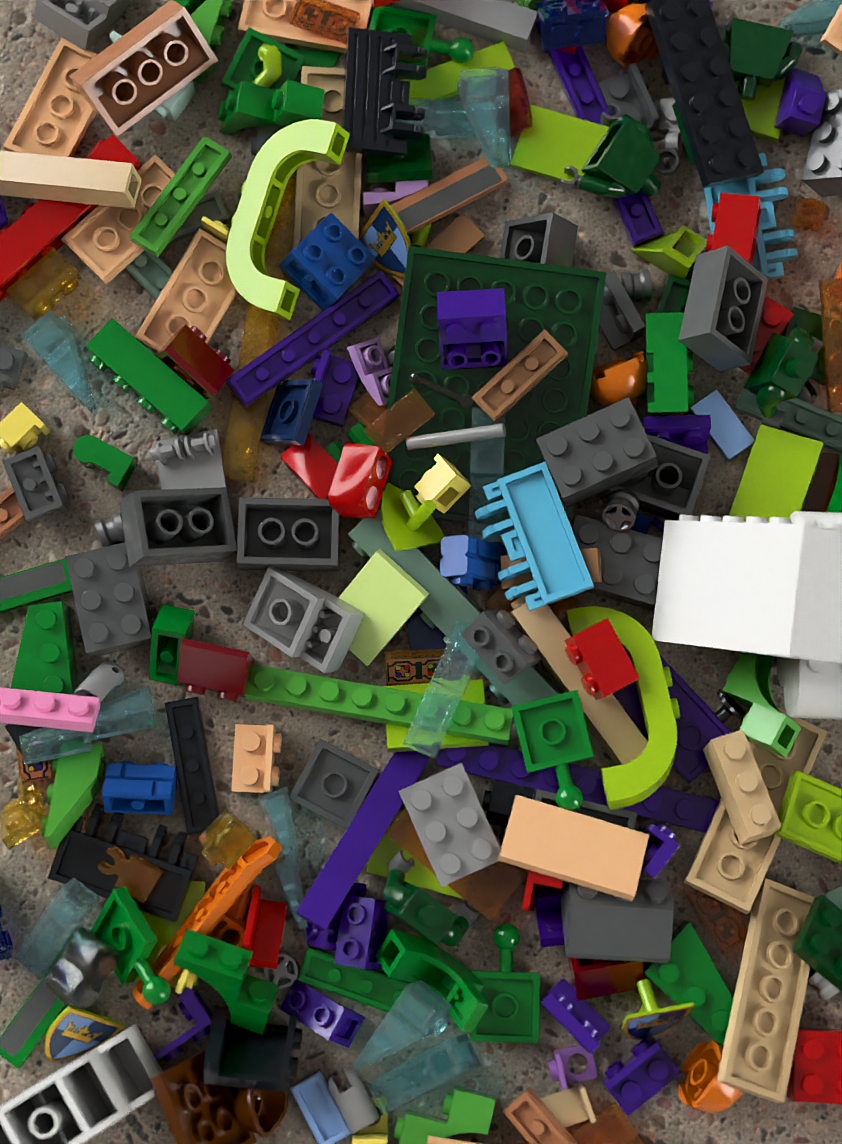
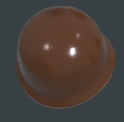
M240 1088L234 1102V1112L238 1124L248 1131L257 1133L261 1137H270L285 1117L288 1106V1092Z

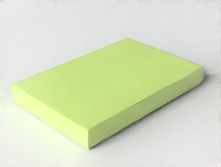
M381 549L374 553L339 596L341 600L365 613L349 650L366 666H369L429 595L420 584Z

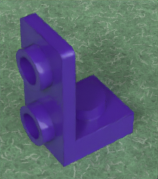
M298 980L294 981L280 1007L281 1011L289 1016L297 1015V1021L327 1040L348 1048L365 1018L358 1012L336 1003Z
M195 986L192 989H186L178 995L182 1001L178 1006L188 1021L194 1019L197 1025L154 1054L157 1061L163 1057L166 1063L184 1051L181 1044L192 1037L196 1043L210 1033L211 1028L209 1024L212 1023L213 1014Z

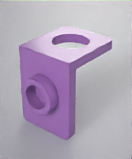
M581 1045L552 1051L554 1060L548 1061L552 1082L558 1081L562 1090L567 1089V1084L597 1077L593 1053L589 1054ZM576 1053L584 1055L587 1059V1068L580 1074L572 1073L567 1065L569 1057Z

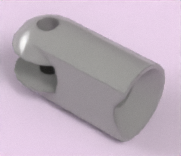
M103 662L88 675L73 695L98 697L101 702L109 692L116 690L117 686L123 682L124 673L122 668L115 662Z
M344 1068V1072L352 1087L342 1092L335 1078L331 1075L328 1088L353 1134L380 1118V1115L357 1073L349 1068Z

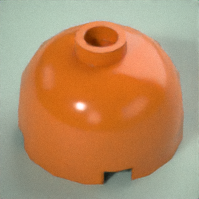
M630 4L620 9L610 17L607 24L605 42L608 52L615 61L627 70L630 64L636 63L637 65L645 56L650 61L658 52L654 34L645 10L646 4Z
M643 351L633 353V359L628 361L620 357L593 369L590 393L600 404L610 406L628 397L633 406L638 404L637 397L646 391L648 385L647 359Z
M710 1040L711 1043L709 1044L702 1041L690 1051L683 1063L681 1071L688 1072L684 1083L678 1081V1094L680 1100L685 1105L695 1110L719 1113L729 1108L738 1100L743 1091L717 1082L724 1045H720L715 1040Z

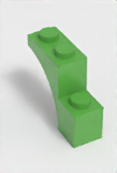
M741 651V655L732 672L728 675L722 691L737 703L751 708L743 718L740 730L744 731L747 740L755 746L786 758L801 727L787 715L781 713L774 702L771 692L770 675L775 655Z
M454 1086L453 1094L446 1093L442 1114L448 1115L447 1120L406 1110L405 1118L398 1117L393 1138L399 1139L398 1144H427L428 1136L446 1138L460 1133L488 1135L496 1101L495 1096Z

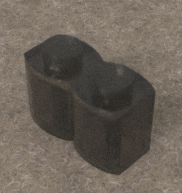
M80 927L68 941L64 956L51 969L45 987L67 1006L70 1005L86 1011L96 1001L102 987V982L114 971L121 951L97 932Z

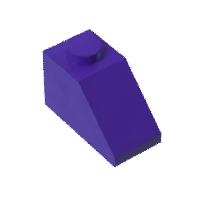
M793 68L786 75L774 128L804 137L820 125L826 94L819 76L797 68Z

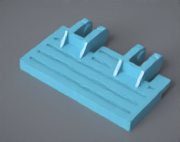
M765 152L759 153L763 168H767ZM781 168L764 170V173L758 177L704 188L712 235L715 223L711 222L712 207L714 203H719L720 193L760 196L762 212L753 267L767 277L768 280L785 277L783 262L798 258V252L794 248L766 253V246L789 242L795 239L794 230L791 229L763 234V231L777 228L773 202L788 197V189L777 187L757 192L756 186L785 178V170Z
M546 461L483 486L488 501L503 496V499L474 512L478 520L487 519L505 511H508L510 519L490 525L482 530L484 538L488 539L501 535L511 562L525 557L527 561L498 572L500 581H508L528 572H531L534 579L528 583L512 587L505 592L508 601L531 594L526 596L525 600L529 610L533 611L594 588Z

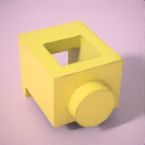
M21 402L0 422V446L10 456L14 452L19 454L22 450L27 451L32 448L38 441V435L41 432L47 436L51 431Z
M437 454L434 458L437 463L424 473L422 479L414 487L419 492L416 498L421 504L427 499L435 503L436 509L445 514L472 485L452 463Z

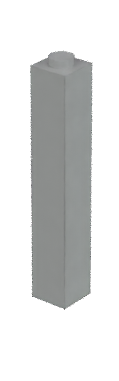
M401 0L387 5L437 15L436 23L496 44L504 41L506 47L525 54L534 34L538 17L537 11L505 0Z

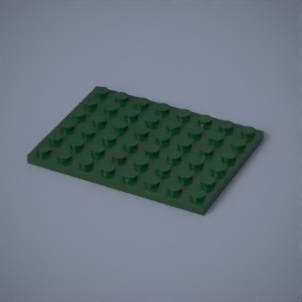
M409 246L382 450L392 460L386 484L390 483L403 491L411 490L415 499L421 504L416 498L419 492L414 486L422 479L424 473L437 463L434 458L439 454L452 463L472 486L445 514L435 509L431 514L432 517L493 525L510 519L508 511L487 519L478 520L474 513L476 510L503 499V496L488 501L483 486L545 462L536 439L586 417L607 272ZM504 288L508 363L544 329L568 352V356L494 423L472 400V397L505 366L458 369L441 368L437 292ZM504 423L506 428L505 437L408 450L406 445L407 437ZM556 487L571 526L574 505L566 508Z

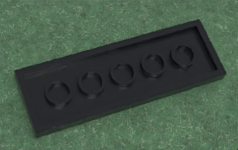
M709 0L649 1L645 5V10L703 189L760 176L764 173V169Z

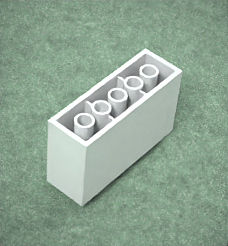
M679 515V521L665 520L652 628V638L654 641L842 663V524L822 522L821 527H818L817 520L808 518H795L794 523H792V519L770 517V522H767V518L747 516L746 521H744L742 517L723 516V520H721V517L701 515L700 521V517L692 515Z

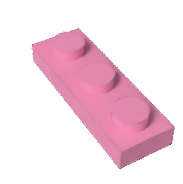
M0 687V723L93 732L100 710V699L98 697Z

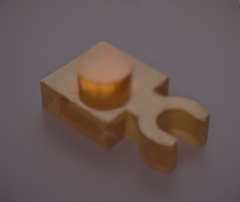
M111 846L106 853L115 859V865H109L102 861L97 868L103 874H116L119 876L115 886L118 888L125 886L131 896L144 903L164 871L137 854H133L128 861L125 859L121 849Z

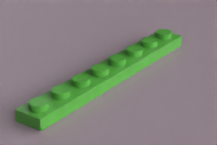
M252 664L244 694L246 700L503 745L509 744L514 719L512 709L254 664Z

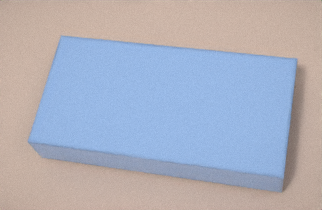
M717 389L689 409L692 415H710L711 430L708 437L727 462L754 444L755 440Z
M321 1070L290 1087L318 1144H335L352 1134L329 1091L328 1083Z

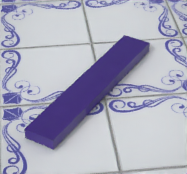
M382 270L378 271L226 380V384L241 404L247 408L314 360L316 356L322 354L324 349H329L399 299L400 294Z
M419 750L394 752L296 910V915L325 932L401 808L403 801L399 791L416 783L430 760L429 756Z

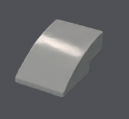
M36 0L34 19L86 51L117 21L132 0Z
M271 566L267 568L243 625L290 657H300L321 672L332 673L339 672L365 613L329 592Z

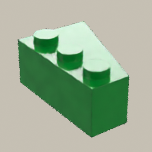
M684 312L646 313L645 315L646 359L648 367L647 413L688 412V405L694 404L693 385L688 386L687 372H693V353H687V347L679 341Z
M63 601L29 605L11 689L73 695L78 688L70 607Z
M684 920L672 934L669 962H647L643 966V974L674 1004L682 1005L693 1002L694 1006L687 1016L713 1040L723 1045L729 1024L733 997L690 921Z

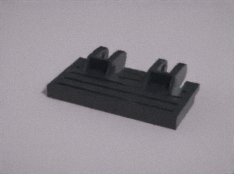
M348 27L342 128L350 136L345 152L390 157L391 155L406 156L407 141L393 139V137L412 140L424 137V128L420 125L396 122V119L421 121L425 118L424 108L409 105L410 81L396 80V78L419 81L425 79L427 75V69L423 66L398 62V60L411 62L426 61L427 50L424 47L412 46V35Z
M97 803L94 806L85 833L81 831L86 817L80 816L59 843L48 879L106 899L109 898L113 889L125 886L131 897L137 902L139 910L173 922L178 921L199 858L198 855L185 851L181 863L178 865L186 843L187 833L180 831L176 835L169 860L159 857L167 837V826L159 825L149 853L145 854L149 841L148 838L125 830L120 831L124 813H114L112 815L105 838L96 836L104 816V805Z

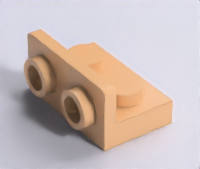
M235 724L232 792L273 794V786H279L280 766H274L275 753H281L282 733L276 732L275 725Z

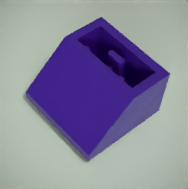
M504 288L437 292L441 368L458 369L506 366L508 364Z

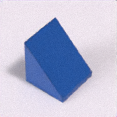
M637 513L635 523L630 530L646 534L651 517Z

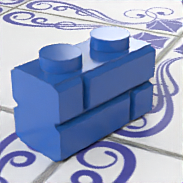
M469 535L446 536L441 539V555H443V558L440 559V575L442 577L453 579V585L473 586V590L491 591L493 590V585H502L498 572L501 571L500 556L507 555L504 545Z
M122 761L119 764L108 763L106 779L104 780L102 790L105 812L173 815L178 787L176 766H169L162 762L152 765H139L131 761Z

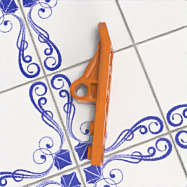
M269 836L254 841L234 856L185 918L173 939L151 965L156 976L163 977L170 983L175 975H180L184 971L183 968L173 964L187 929L243 948L244 920L252 897L251 891L255 878L262 872L263 868L276 860L282 851L281 844ZM235 929L234 935L226 941L221 940V936L226 930ZM140 979L131 992L137 1003L148 1010L152 1004L148 1003L143 996L144 983Z

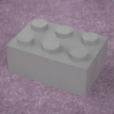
M462 763L399 791L441 887L498 861L501 849Z

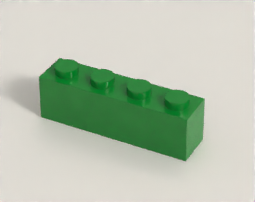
M113 318L86 345V348L92 355L89 358L90 362L100 371L104 372L108 369L114 374L113 382L124 392L127 393L131 389L139 396L136 400L137 403L148 413L151 414L155 410L163 417L160 421L161 424L172 434L175 435L179 431L183 436L189 435L212 410L209 402Z

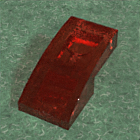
M514 67L489 80L488 82L497 105L493 112L503 140H508L532 128L531 107L521 69Z

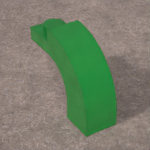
M391 929L375 955L389 978L413 983L436 997L446 1008L461 1031L472 1033L489 1006L480 993L483 987L480 980L451 954L438 946L431 945L423 938Z

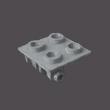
M217 429L154 442L155 447L151 448V456L153 461L157 460L161 490L227 487Z

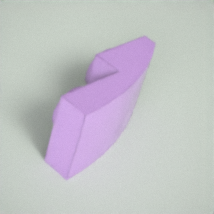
M428 180L395 182L396 192H389L385 188H375L370 192H363L364 215H373L383 199H386L389 205H392L427 187Z
M379 337L347 347L354 367L371 397L379 406L388 403L392 367L389 368Z

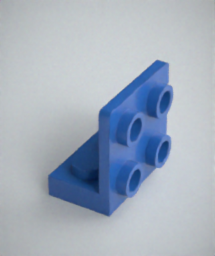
M330 213L278 266L324 311L355 282L376 258L334 214Z

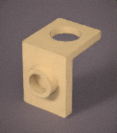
M581 1083L540 1098L564 1128L588 1119L591 1123L597 1122L585 1088Z

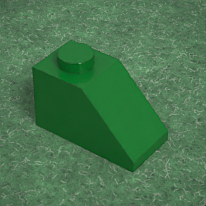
M162 604L152 627L149 680L181 686L177 682L180 644L182 638L192 640L194 610Z

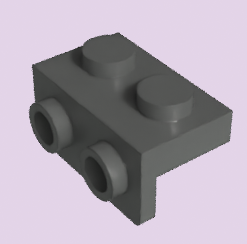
M499 607L483 611L462 632L464 639L503 684L509 683L520 671L533 667L542 659L536 651L537 646L534 641L528 636L523 635L515 626L514 618L507 611L501 610Z

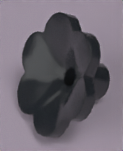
M722 689L717 690L716 692L723 704L715 713L717 718L723 723L731 716H736L743 721L746 715L744 709Z

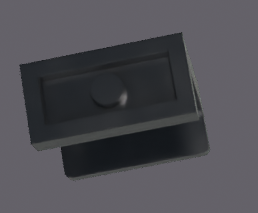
M215 1006L204 1058V1084L288 1092L290 1078L296 1079L298 1070V1057H293L294 1049L301 1050L303 1029L297 1028V1015H290L288 1026L267 1024L263 1035L230 1024L229 1008Z

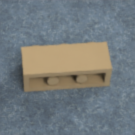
M740 730L711 739L703 751L739 844L743 845L772 835L782 826L744 731Z

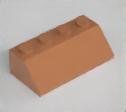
M170 0L71 74L70 78L88 104L111 132L118 137L216 63L218 59L186 8L174 0Z

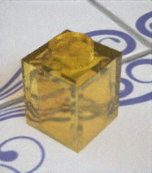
M227 808L198 837L204 847L201 851L202 854L213 865L216 866L220 862L228 870L257 841L250 828Z

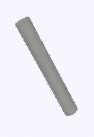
M504 423L407 437L406 445L408 450L505 437L506 428Z

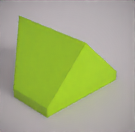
M682 225L678 231L632 248L630 251L664 272L686 279L695 264L696 256L705 250L707 239Z

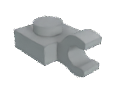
M674 98L661 99L660 109L662 115L659 119V131L662 134H666L665 148L673 149L678 155L683 154V139L672 108L675 100Z

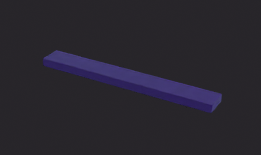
M556 13L538 19L536 24L537 30L576 118L602 125L600 122L601 113L604 112L609 116L612 115L607 111V103L580 42L574 55L546 45L545 39ZM639 191L633 195L612 198L633 248L663 236L664 231L652 204L643 192Z

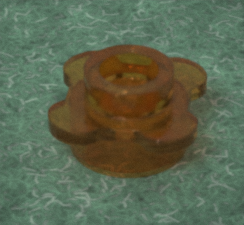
M799 197L794 202L796 211L791 219L792 225L796 228L802 226L809 227L812 231L820 230L823 226L821 217L826 210L824 202L814 198L806 199ZM806 212H810L811 216H806Z

